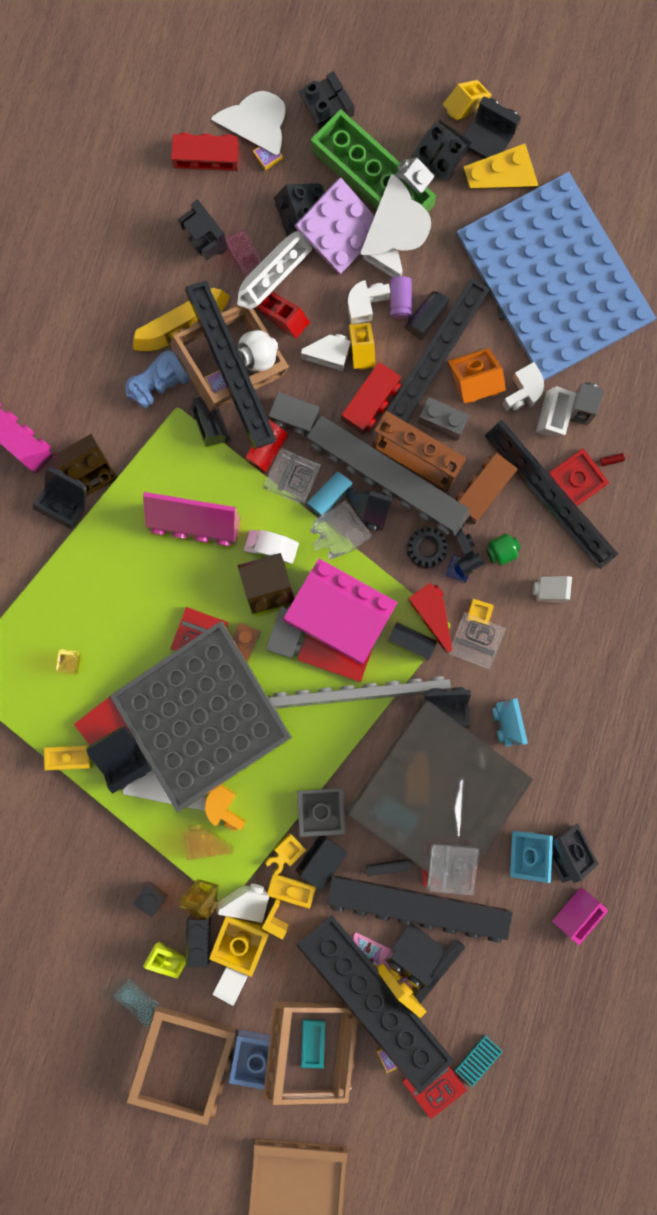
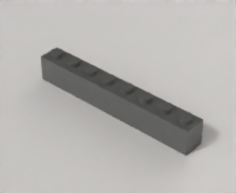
M323 416L319 418L307 435L310 448L319 454L324 452L328 455L327 458L336 465L339 463L346 466L345 470L353 476L360 475L364 478L363 481L370 487H379L382 489L381 493L383 495L390 496L392 499L393 497L400 501L399 504L406 510L411 511L413 509L418 512L420 519L427 523L432 521L437 525L436 528L445 535L450 533L455 536L470 515L469 508Z

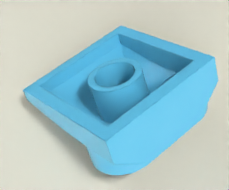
M518 699L495 703V708H492V715L494 721H498L500 730H497L499 743H503L505 747L528 744Z
M512 831L510 877L551 883L553 836L535 832Z

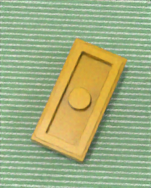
M88 746L44 748V770L91 768V758L86 752Z
M273 873L267 893L269 897L310 909L316 887L309 883Z

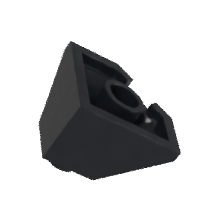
M348 489L347 497L361 523L366 525L365 528L378 532V529L383 530L392 497L368 490L357 494L356 489Z

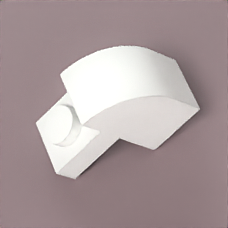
M364 280L357 283L351 289L348 297V314L351 324L372 321L371 303L390 300L389 284L377 283L367 288L366 281Z
M533 362L515 372L512 379L519 391L505 398L502 405L506 411L512 408L514 411L525 405L524 401L531 408L540 398L544 389V380L536 364Z
M250 530L244 551L266 557L281 553L284 563L293 564L299 543L276 533L264 530Z

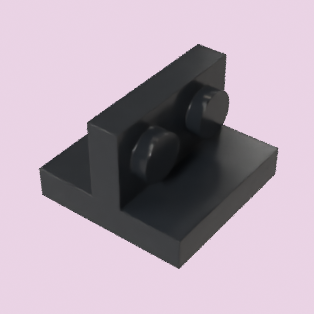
M578 823L570 826L564 832L553 836L552 864L562 883L570 880L573 883L582 881L599 865Z

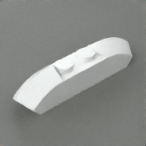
M298 230L285 238L246 277L239 289L237 305L247 309L258 306L310 253L313 246Z

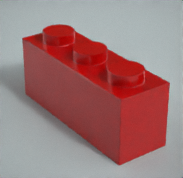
M185 132L173 134L171 155L174 169L238 171V137L230 134L222 136H212L208 133L191 135Z
M378 362L342 413L341 420L362 435L366 430L370 431L377 421L374 419L379 412L382 414L389 404L387 402L391 394L395 396L401 388V384H399L401 376L381 362Z

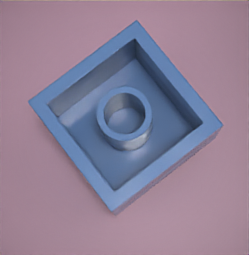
M239 1030L229 1083L264 1090L270 1035Z

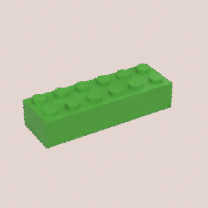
M341 109L311 139V152L377 211L390 176L398 172L397 168L400 162ZM399 179L409 191L411 199L421 204L427 212L435 206L436 195L429 188L426 187L421 194H417L404 179Z

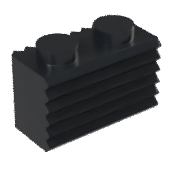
M189 916L186 920V967H207L211 961L209 959L211 952L210 925L212 924L210 916Z

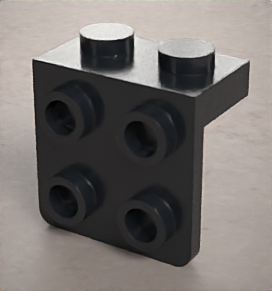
M483 96L476 116L463 135L472 142L469 149L484 158L504 152L518 130L521 117L516 111L501 106L495 99Z
M320 183L286 184L274 197L275 206L278 209L287 237L297 231L294 225L325 193Z
M48 467L45 470V488L33 503V509L72 529L85 511L87 487L80 480L65 475L61 470Z
M455 687L451 689L452 691L432 688L429 689V692H425L423 699L424 730L469 728L468 703L471 691L465 690L464 687Z
M126 727L116 729L86 748L88 756L103 773L107 788L112 794L124 789L128 784L152 771L137 742Z
M411 924L407 925L384 961L389 964V967L394 972L403 974L408 978L407 981L412 986L418 989L425 988L433 980L430 975L445 954V949L415 925Z

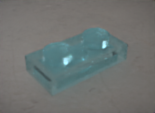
M129 978L113 996L146 1027L150 1025L155 1006L162 1007L132 978Z

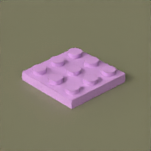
M338 178L294 226L336 273L341 274L361 253L375 216L343 179Z

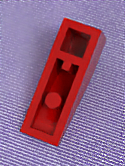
M271 292L258 306L254 307L255 310L274 325L296 339L310 323L299 306L274 292Z
M430 582L409 597L408 602L444 652L448 654L452 651L445 603L442 598L444 594L438 585L433 586Z

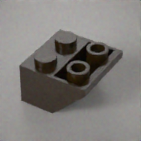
M92 434L53 455L59 470L73 479L80 480L87 487L86 497L118 478Z

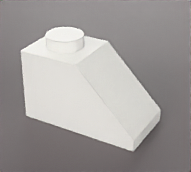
M392 248L381 254L363 255L364 260L389 276H402L403 270L397 249Z
M340 334L335 336L328 335L303 348L301 358L343 371L351 348V341L346 336Z
M540 577L533 585V595H536V601L563 604L570 600L572 577Z
M243 885L216 902L215 909L218 915L262 923L269 895L261 885Z
M226 967L213 995L233 1006L248 975Z

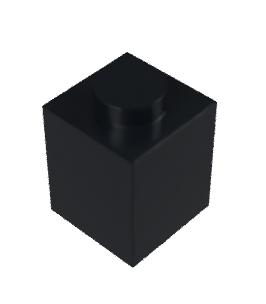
M149 882L133 905L152 917L165 901L168 894Z

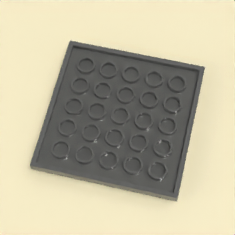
M221 621L110 695L176 812L184 810L293 738L234 639Z

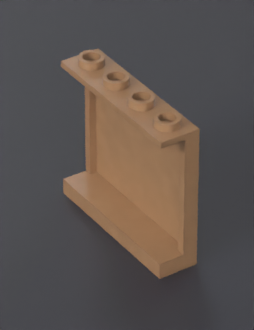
M255 1138L249 1215H342L347 1146Z

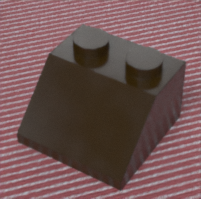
M281 553L237 565L252 614L293 603L295 598Z

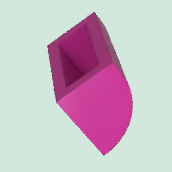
M581 887L552 922L580 945L608 910Z

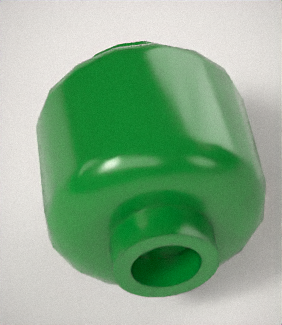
M504 533L488 542L486 552L493 564L496 563L499 566H503L518 558V550L521 547L516 537L512 538L509 534Z

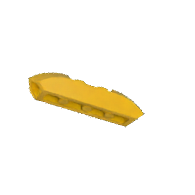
M211 288L219 310L223 311L230 295L220 289ZM190 301L137 329L133 339V350L154 351L162 349L169 345L167 340H172L173 335L178 333L179 329L184 328L186 330L192 327L198 320Z

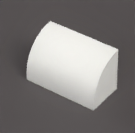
M557 386L546 391L535 433L553 437L564 436L567 431L576 393Z

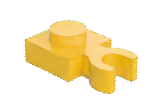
M289 833L274 848L278 854L269 857L265 864L269 866L271 863L276 862L277 868L273 872L275 875H278L282 871L285 862L291 866L306 849Z

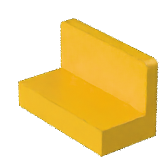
M276 899L264 921L262 929L283 940L288 924L274 917L281 901Z

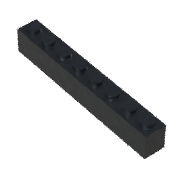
M332 875L327 905H331L330 909L344 911V908L352 909L353 913L366 916L367 913L376 914L375 918L381 920H389V917L397 918L399 923L411 925V922L421 923L420 927L434 929V926L443 927V931L456 934L458 930L465 932V936L479 938V935L488 936L487 940L501 943L502 939L508 940L513 914L509 909Z

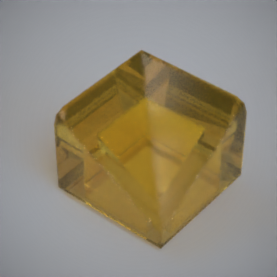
M61 649L58 655L56 672L77 675L81 657L80 652Z

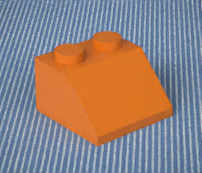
M489 348L448 360V366L457 392L464 404L506 391L503 368Z

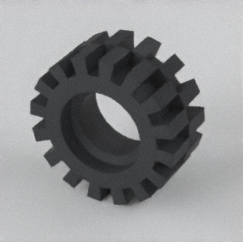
M423 527V529H418L411 535L408 541L407 555L410 557V561L419 568H434L443 561L447 554L448 544L445 541L446 538L442 536L439 530H434L435 528ZM431 540L436 547L435 553L431 556L422 555L418 548L421 541Z

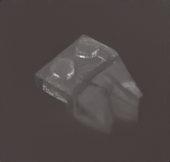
M347 501L314 520L310 530L313 534L321 536L313 543L314 550L318 551L328 547L330 550L328 553L330 560L352 552L372 538L371 533Z

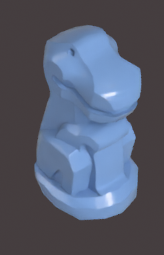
M167 350L161 353L144 372L132 376L126 381V395L129 400L135 401L140 407L146 409L150 404L154 403V398L151 395L154 389L158 393L163 394L167 388H173L177 383L188 384L191 382V379L174 351Z

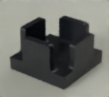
M197 199L191 204L192 209L181 216L178 222L182 230L187 229L191 234L188 240L200 256L203 255L205 260H208L218 252L223 254L228 248L224 232Z

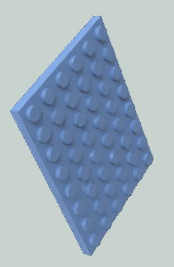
M570 172L456 232V236L483 282L490 288V294L505 316L531 363L534 362L544 381L656 320V316Z

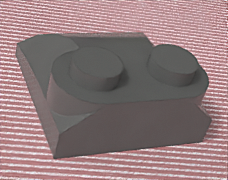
M343 788L297 791L299 837L345 834Z

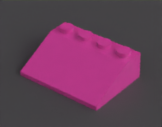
M0 409V444L33 473L37 474L52 458L53 454L49 451L51 446L42 438L37 441L32 436L34 432L27 425L24 424L21 427L16 423L18 418L8 410L5 413Z
M148 492L143 493L145 526L148 530H151V534L164 536V533H170L177 539H186V536L194 537L195 541L201 543H208V540L217 541V545L230 547V544H236L240 523L236 507Z
M319 558L283 621L363 665L398 602Z

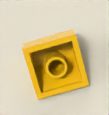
M226 916L209 959L252 977L270 933L262 929L263 923Z

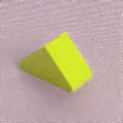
M158 941L143 967L178 979L186 965V956Z

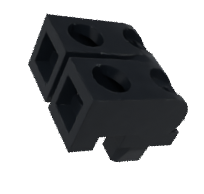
M334 71L327 74V78L321 82L313 81L299 91L301 99L319 130L340 109L349 117L354 116V104L345 89L343 90V86Z
M440 119L430 127L412 157H417L426 168L430 167V171L446 181L451 179L455 168L472 142Z

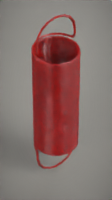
M624 453L600 458L598 462L601 464L596 465L607 466L625 461L626 458Z

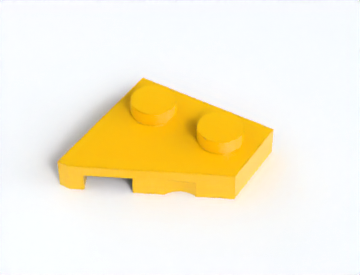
M383 963L377 968L379 970L378 973L396 998L421 1018L427 1011L414 997L411 988L400 980L402 976L389 969Z

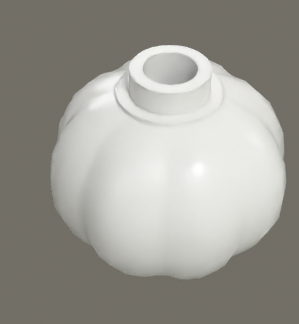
M255 330L245 333L240 338L237 351L244 367L253 372H263L274 365L278 345L276 340L269 337L267 333Z

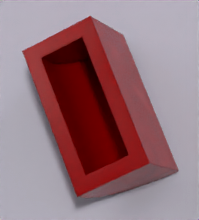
M270 420L268 421L277 439L276 442L255 450L252 446L246 455L247 462L264 473H267L289 437L282 428Z

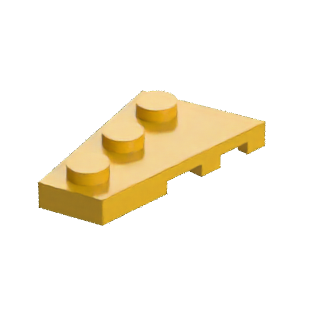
M526 144L463 167L469 189L538 187Z

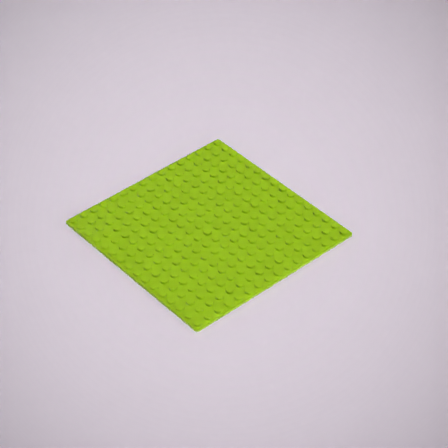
M175 408L0 618V721L43 757L44 748L89 746L74 723L106 700L111 694L175 652V650L170 648L186 607L229 622L227 630L232 638L239 623L261 631L248 664L269 698L274 697V693L286 692L287 696L296 695V691L309 690V693H319L318 689L332 688V691H339L342 686L353 685L354 689L363 688L364 684L377 683V687L386 686V682L399 681V684H406L424 660L387 642L396 622L402 623L434 640L436 639L408 602V598L413 595L412 592L284 490H278V486L225 443L205 447L196 420L181 408ZM148 492L236 507L240 517L236 544H230V547L217 545V541L208 540V543H201L195 541L194 537L186 536V539H177L170 533H164V536L151 534V530H148L145 526L143 493ZM250 530H264L276 533L299 543L293 564L284 563L294 598L320 558L398 602L373 646L361 682L298 661L297 655L290 659L266 650L280 608L289 609L292 603L252 614L237 565L266 556L250 554L244 551ZM301 634L299 642H301L302 645L306 634ZM395 697L276 709L293 738L222 784L236 793L227 810L247 821L241 831L239 829L233 831L223 825L225 821L222 819L218 826H214L209 821L206 811L187 807L180 812H176L172 804L123 794L124 789L112 794L107 788L103 773L92 759L91 768L64 769L60 771L215 899L220 901L247 883L298 819L297 791L322 789Z

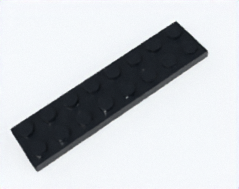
M332 915L297 944L298 949L419 1094L454 1062V1059L417 1015L396 998L378 973L379 970Z

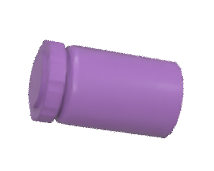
M405 276L393 277L390 279V317L400 320L411 318L412 279Z

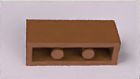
M498 453L493 458L487 457L481 465L484 469L480 475L475 473L468 482L470 485L469 489L466 492L462 490L455 498L456 501L469 508L470 515L467 519L473 524H476L517 471L515 466Z

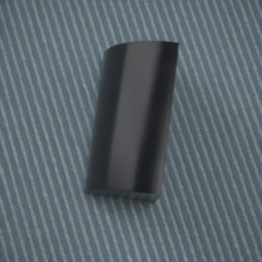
M431 291L405 324L404 328L422 340L446 310L450 298L437 291Z
M202 397L193 398L192 411L205 447L231 441L220 409L217 408L210 412Z
M396 622L387 641L425 661L430 659L437 644L436 640L399 622Z
M318 836L295 871L300 877L322 891L348 853L327 836Z

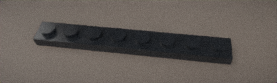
M474 278L470 279L387 410L389 413L405 422L408 421L488 295L489 287Z
M203 281L186 286L185 292L254 450L275 443L277 439L208 282Z
M499 421L485 437L504 459L517 468L516 473L598 568L604 567L618 555L616 550L504 421Z

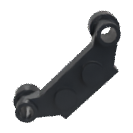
M461 527L455 537L465 555L464 558L458 560V563L466 577L474 573L473 570L485 564L480 554H475L472 549L475 543L471 535H465Z

